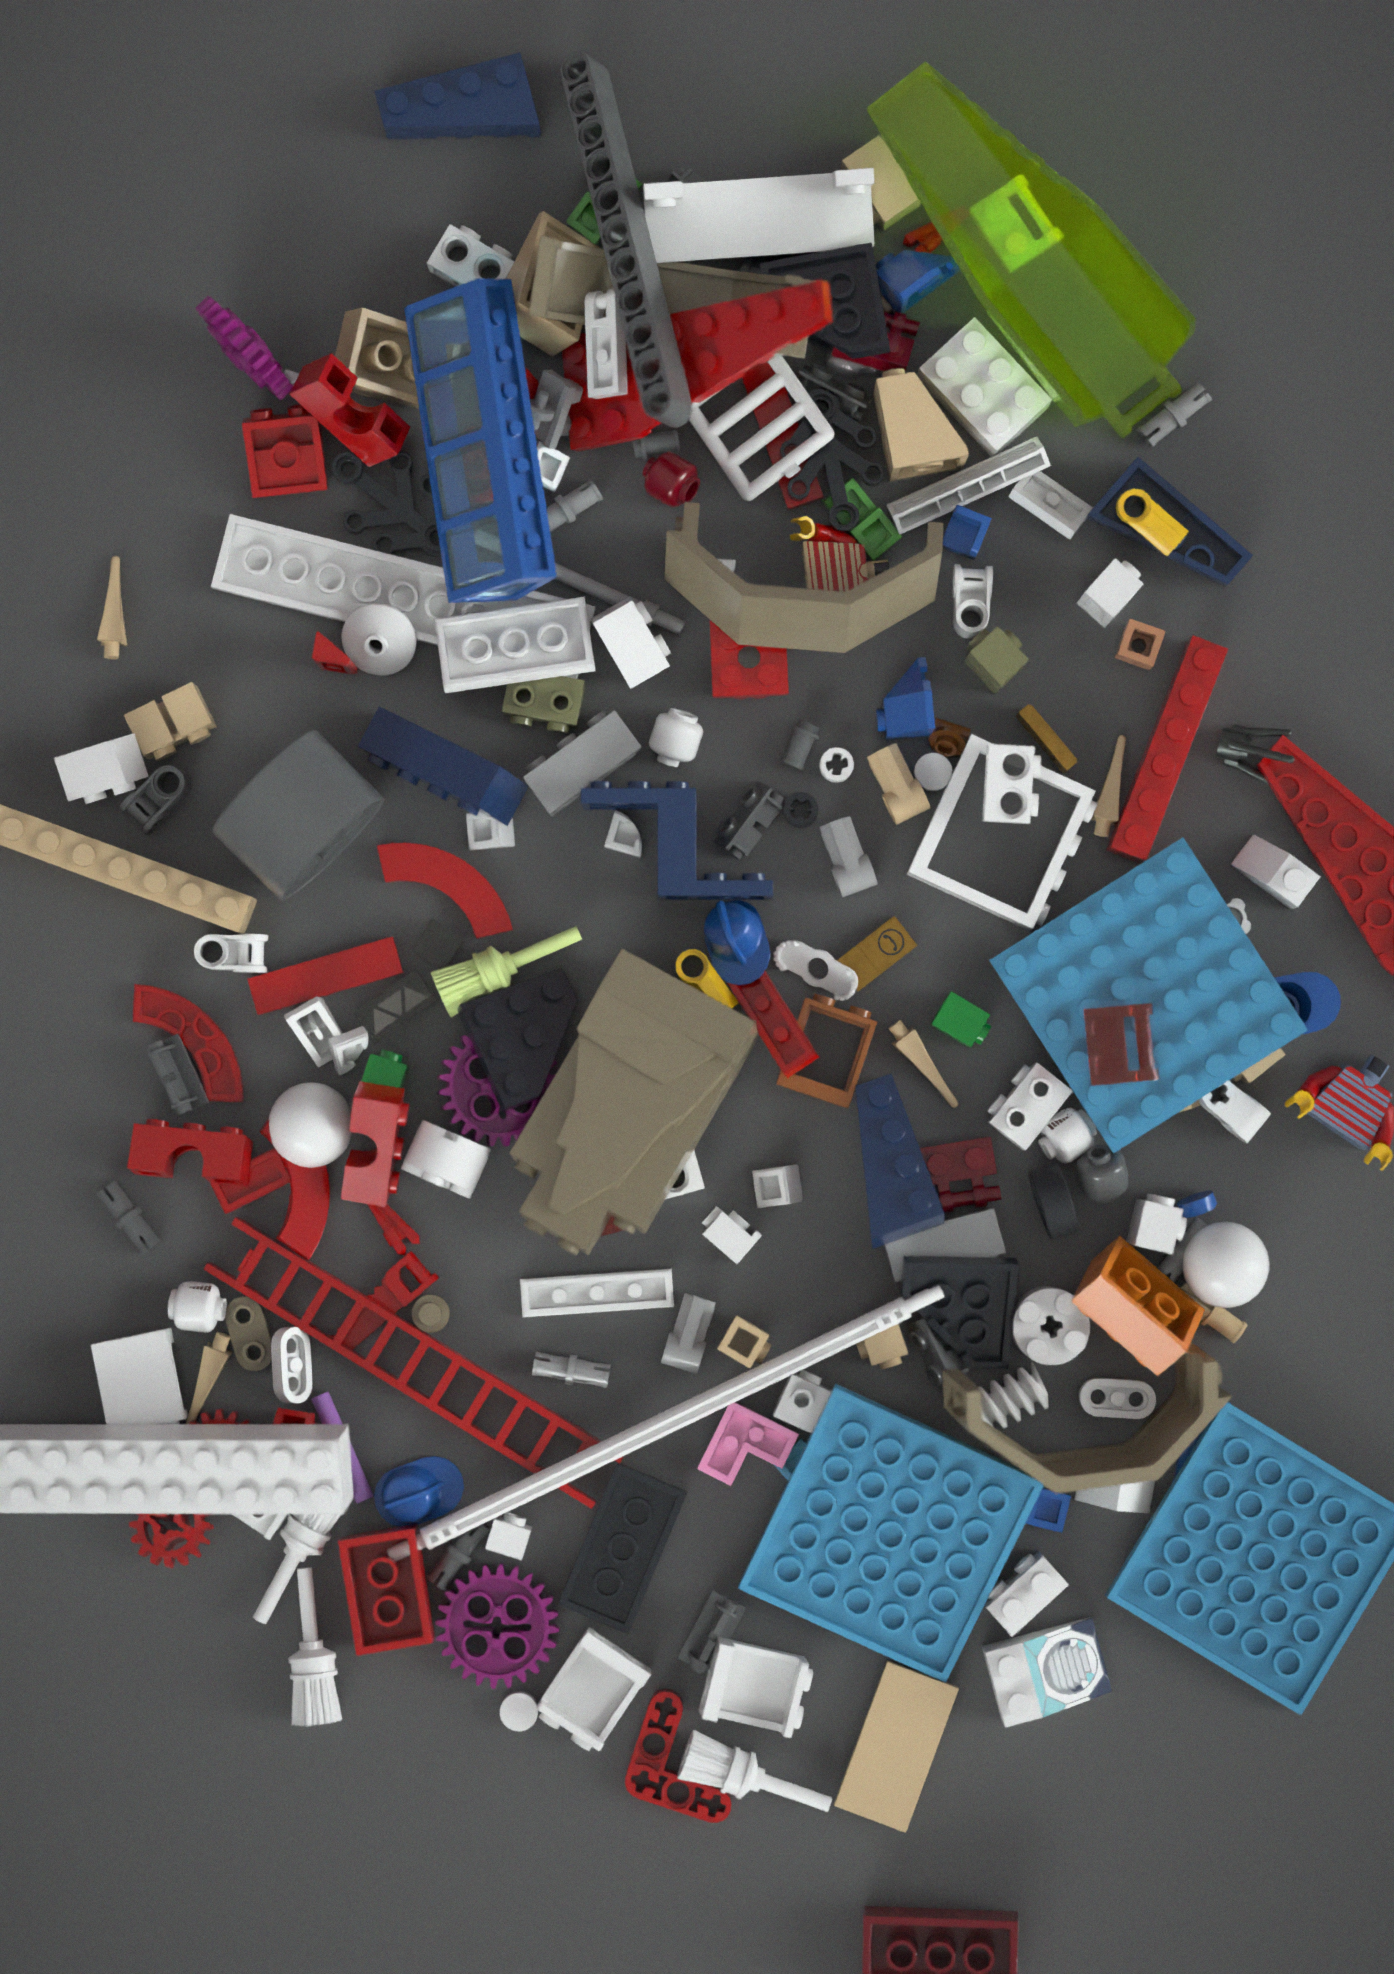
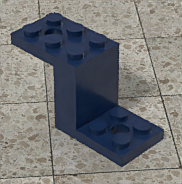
M610 781L589 782V788H581V805L583 810H658V900H772L773 880H765L764 873H743L742 880H727L726 873H704V880H696V788H689V782L668 781L666 782V788H651L648 781L628 782V788H613Z

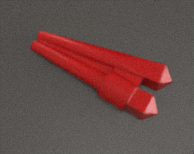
M963 205L906 234L903 245L911 248L918 243L919 246L914 251L932 253L941 245V241L970 215V212Z
M367 1204L382 1228L384 1238L389 1246L394 1248L397 1255L405 1256L406 1246L402 1240L406 1238L411 1244H420V1236L390 1206L386 1205V1207Z

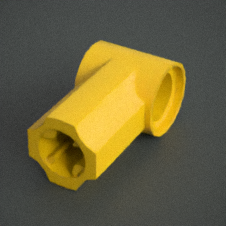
M1141 489L1125 491L1116 501L1115 509L1118 517L1129 524L1166 557L1189 532ZM1129 496H1137L1144 503V511L1137 518L1128 516L1124 511V502Z
M688 949L679 955L676 961V973L684 983L731 1009L739 1004L736 997L718 975L703 952L696 949ZM695 956L702 961L704 969L699 976L688 977L683 973L681 965L686 958Z

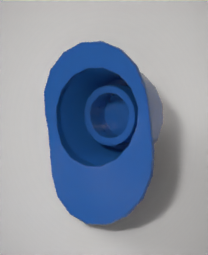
M746 901L716 902V907L707 915L704 923V938L713 967L718 975L728 983L735 985L750 984L761 977L767 969L770 960L769 943L761 917L756 908Z
M1302 972L1274 977L1308 1029L1303 1034L1327 1028L1336 1019L1340 1010L1341 996L1337 986L1327 976L1317 972Z
M438 1456L421 1458L396 1467L385 1473L376 1484L374 1493L376 1509L381 1517L391 1525L405 1526L424 1523L440 1517L455 1508L462 1497L464 1489L463 1477L455 1464L446 1458Z

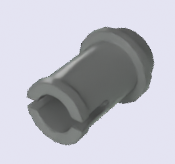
M677 429L650 433L642 439L632 441L634 457H642V460H647V456L659 455L667 451L680 453Z
M799 719L797 726H792V729L795 731L780 761L803 770V765L814 740H819L820 738L817 735L820 728Z

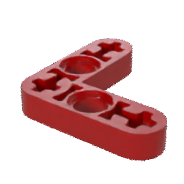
M672 1689L658 1690L649 1701L626 1771V1789L635 1798L707 1822H722L731 1812L732 1804L729 1793H721L718 1787L677 1779L678 1772L665 1768L682 1716L683 1702L679 1694ZM666 1697L671 1698L672 1706L677 1708L676 1712H668L664 1726H672L671 1731H667L659 1725H648L650 1719L656 1723L658 1722L660 1708L655 1706L656 1702L663 1703ZM657 1733L663 1737L665 1747L660 1753L651 1754L644 1749L643 1740L648 1734ZM644 1770L648 1772V1779L659 1783V1775L667 1777L662 1784L661 1797L654 1795L656 1792L655 1786L645 1784L643 1789L636 1788V1781L631 1779L632 1775L639 1776L641 1771ZM674 1782H682L689 1788V1796L682 1802H674L668 1797L667 1789ZM695 1788L703 1789L700 1797L707 1800H712L714 1794L719 1795L720 1803L725 1805L724 1809L717 1808L715 1814L708 1812V1805L697 1801V1809L690 1807L695 1799Z

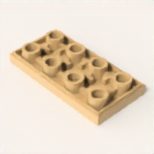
M887 1660L835 1798L834 1806L906 1833L959 1687L947 1682L944 1683L929 1675Z

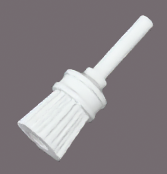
M289 1514L287 1517L288 1522L279 1532L287 1544L283 1550L286 1556L253 1615L255 1620L263 1624L268 1622L299 1562H304L308 1555H322L326 1541H329L332 1536L329 1531L341 1514Z
M312 1567L298 1568L297 1578L303 1641L299 1642L300 1650L288 1658L291 1664L290 1680H293L292 1725L310 1726L342 1720L333 1677L338 1674V1670L335 1668L336 1652L324 1648L323 1639H318Z
M694 1729L686 1744L677 1779L718 1787L721 1793L725 1794L727 1792L735 1795V1798L741 1799L750 1790L758 1792L759 1789H763L828 1812L832 1801L830 1796L765 1774V1769L758 1767L756 1753L742 1751L737 1746L732 1749Z

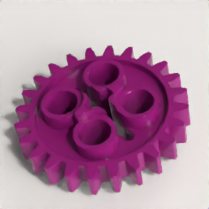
M207 296L195 307L199 315L205 320L207 324L206 329L217 340L223 353L240 371L244 370L261 389L265 386L279 400H282L291 391L293 386L281 371L283 370L282 366L272 356L273 354L267 348L266 343L252 327L245 326L234 312L228 307L226 309L222 308L212 297Z
M462 1035L459 1037L463 1046L462 1049L455 1046L449 1047V1051L455 1058L453 1060L441 1061V1064L448 1068L449 1071L448 1074L437 1075V1079L447 1083V1088L437 1091V1095L448 1096L449 1101L440 1108L441 1110L453 1109L454 1114L448 1120L449 1124L461 1121L463 1124L459 1134L464 1135L473 1130V1142L478 1143L486 1135L487 1146H494L497 1137H500L503 1147L509 1146L511 1135L514 1136L516 1141L518 1140L555 1075L548 1073L539 1097L528 1102V1106L523 1112L519 1113L512 1108L505 1111L506 1116L504 1119H501L499 1117L500 1106L486 1074L481 1079H475L470 1074L469 1065L478 1056L470 1038ZM553 1061L551 1068L557 1064L556 1061ZM479 1096L488 1098L491 1103V1110L486 1117L478 1116L474 1110V1102Z
M500 1562L496 1573H492L489 1565L486 1563L483 1565L481 1576H478L476 1571L471 1568L468 1571L470 1580L468 1583L460 1577L455 1580L456 1586L459 1589L458 1592L450 1589L446 1590L445 1595L451 1601V1604H439L438 1609L447 1614L446 1617L438 1618L435 1621V1625L445 1628L444 1632L437 1635L436 1640L441 1642L448 1641V1645L442 1650L441 1654L442 1656L451 1654L455 1656L450 1665L451 1669L461 1664L465 1667L462 1679H466L472 1672L477 1674L476 1686H479L486 1677L490 1678L492 1689H495L498 1679L501 1678L504 1679L506 1686L510 1688L513 1676L515 1675L524 1683L527 1680L525 1671L527 1668L535 1674L539 1673L540 1668L536 1662L537 1659L544 1662L550 1660V1656L544 1650V1647H556L557 1642L548 1637V1634L559 1632L560 1626L549 1623V1620L557 1617L559 1613L558 1610H547L546 1607L553 1601L554 1597L553 1595L541 1597L540 1593L545 1584L541 1582L533 1587L530 1584L533 1577L532 1572H529L523 1579L518 1577V1565L508 1574L505 1573L503 1562ZM475 1596L485 1597L490 1603V1610L481 1615L474 1613L469 1605L470 1599ZM513 1598L523 1599L528 1605V1612L520 1617L513 1616L508 1611L507 1603ZM494 1617H501V1623L504 1625L530 1624L532 1628L526 1631L518 1628L504 1627L501 1634H495L494 1627H465L464 1621L471 1620L490 1624L493 1622ZM474 1634L482 1635L487 1641L488 1648L483 1652H473L467 1645L468 1637ZM520 1637L526 1644V1650L519 1655L509 1653L505 1648V1641L508 1638Z

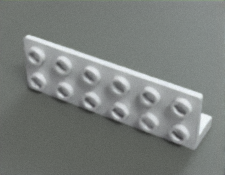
M873 168L836 170L833 173L740 180L682 183V181L644 184L645 218L656 262L667 263L823 252L872 242V247H874L871 185L874 184Z

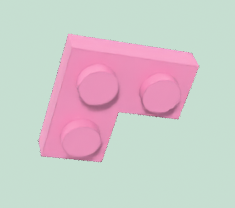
M734 1402L728 1405L697 1469L732 1486L748 1452L783 1468L799 1433Z

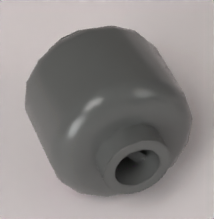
M1097 1145L1081 1155L1077 1161L1080 1189L1086 1197L1100 1203H1109L1118 1199L1126 1191L1129 1185V1176L1125 1157L1121 1151L1118 1150L1112 1153L1108 1146Z

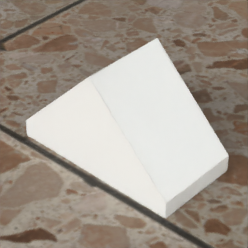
M317 996L284 1015L286 1021L318 1068L333 1060L328 1039L343 1033L323 998Z
M1155 1480L1075 1491L1074 1500L1115 1511L1150 1513Z

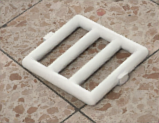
M774 354V357L768 360L776 374L711 424L699 407L715 394L700 403L695 402L692 404V413L689 421L745 501H752L785 475L791 478L801 470L799 464L834 438V430L782 355ZM785 386L796 403L729 453L719 436ZM803 416H806L816 433L750 483L739 465Z

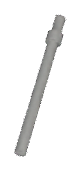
M480 529L476 536L477 544L502 555L499 537ZM555 563L557 577L554 579L612 605L629 597L622 592ZM631 597L634 604L640 602L639 600ZM649 600L642 602L653 620L647 625L652 626L654 623L678 635L681 634L686 621L659 610L660 605Z

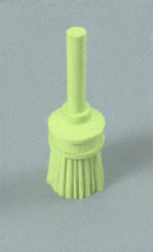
M574 926L513 954H510L509 951L501 954L495 948L489 946L480 953H473V959L440 968L430 973L450 1017L458 1014L457 1009L459 1005L510 987L511 975L518 973L517 968L578 942L582 938L577 926Z

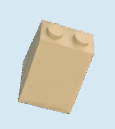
M892 369L883 372V378L876 379L873 397L889 482L963 469L969 455L968 448L916 373H905L904 369Z

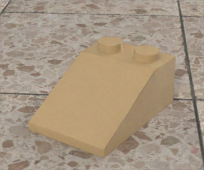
M542 211L538 214L506 279H511L520 337L553 357L579 340L583 324L529 315L540 236L567 243L601 248Z
M365 308L346 311L335 357L358 377L352 392L362 396L419 408L406 322ZM447 345L450 362L460 359L463 345ZM457 371L452 373L453 386Z

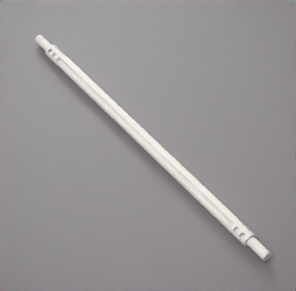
M939 1285L916 1293L907 1300H903L901 1296L455 1513L445 1516L420 1529V1533L417 1534L419 1550L425 1547L430 1550L773 1383L911 1318L910 1313L945 1296ZM408 1539L388 1548L389 1557L398 1561L409 1556Z

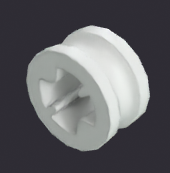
M835 747L827 750L820 760L821 774L830 782L839 783L845 781L853 771V757L843 748ZM833 755L842 756L840 761L844 759L847 761L848 766L842 768L841 775H833V769L828 771L826 768V763L832 761Z

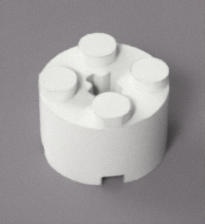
M422 1120L401 1169L470 1199L489 1158L491 1149Z
M1043 1286L1026 1292L1020 1298L1014 1310L1012 1339L1023 1354L1041 1364L1059 1365L1072 1360L1085 1348L1090 1333L1089 1317L1082 1314L1078 1307L1071 1302L1074 1295L1060 1288ZM1047 1316H1050L1051 1319L1059 1323L1053 1329L1054 1334L1052 1335L1040 1329V1325L1046 1323Z

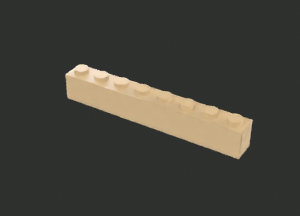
M0 804L1 846L240 934H245L257 899Z

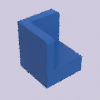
M956 505L943 536L942 548L975 560L992 518Z

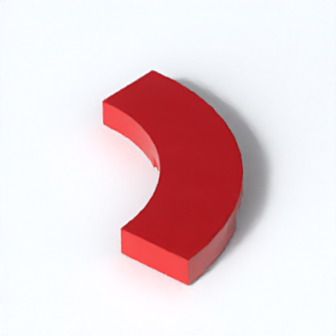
M389 843L377 846L385 883L399 881L417 882L442 891L451 897L464 911L472 925L476 939L513 931L510 917L495 889L474 867L464 860L444 850L423 844Z
M134 984L133 1022L156 1026L172 1036L179 1033L183 1044L193 1055L199 1068L204 1091L209 1101L244 1103L242 1074L237 1057L229 1040L217 1023L200 1007L176 993L149 985Z
M268 1118L259 1132L272 1144ZM279 1154L284 1167L288 1170L291 1194H289V1205L285 1221L276 1238L302 1258L309 1260L318 1246L328 1216L330 1187L326 1165L314 1168L298 1166Z

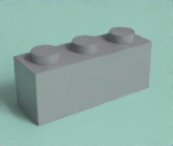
M605 710L600 712L586 723L589 729L578 737L575 733L570 734L556 745L559 750L548 759L542 755L525 768L528 774L523 777L524 781L551 817L581 796V788H589V782L603 780L642 751V746L615 710L607 715Z
M987 1208L946 1219L942 1225L884 1245L893 1281L895 1282L901 1281L903 1256L998 1258L999 1254L1006 1253L994 1208Z

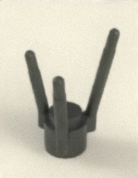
M1234 725L1233 730L1223 728L1216 757L1225 759L1223 765L1236 768L1269 785L1260 771L1239 761V759L1246 761L1247 755L1252 754L1293 763L1294 757L1250 745L1252 739L1245 736L1277 737L1284 735L1289 737L1292 732L1289 729L1246 728Z

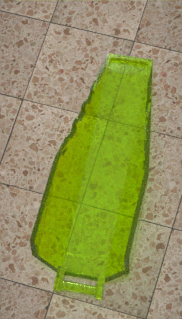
M926 61L866 108L867 113L977 300L1050 398L1075 427L1105 416L1116 433L1121 438H1124L1132 432L1131 427L1168 397L1174 398L1182 392L1180 384L1167 370L1166 366L1194 334L1196 318L1096 202L1067 178L1057 174L1045 164L1043 158L1037 153L1033 154L1017 140L1013 133L1008 129H1003L989 117L984 109L975 102L970 101L960 89ZM1155 377L1161 384L1125 414L1122 415L1116 409L1118 405Z

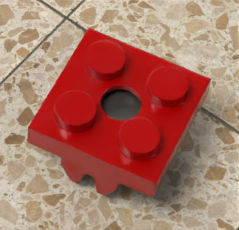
M710 621L713 698L733 697L734 699L744 700L749 697L762 699L767 696H784L789 694L787 648L739 645L716 624Z

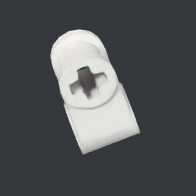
M954 564L952 596L954 598L953 626L957 634L962 638L973 639L988 624L993 585V566H986L985 569L962 568L959 564ZM966 611L976 612L981 618V624L977 627H968L963 623L961 615Z
M205 935L195 944V959L200 965L211 970L267 973V967L264 966V942L268 941V935ZM210 942H218L223 950L222 957L214 963L205 961L202 953L205 945ZM250 945H252L251 962H249Z
M1227 1081L1221 1085L1223 1090L1220 1094L1224 1098L1223 1102L1214 1101L1211 1103L1212 1094L1210 1092L1200 1098L1199 1103L1218 1119L1229 1132L1247 1144L1271 1113L1254 1098L1242 1092L1230 1081Z

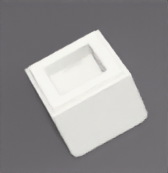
M536 441L543 488L555 492L570 457L553 448L548 449L542 442Z
M481 812L477 816L466 813L469 850L515 846L513 819L506 826Z
M798 1165L752 1171L757 1208L803 1201Z

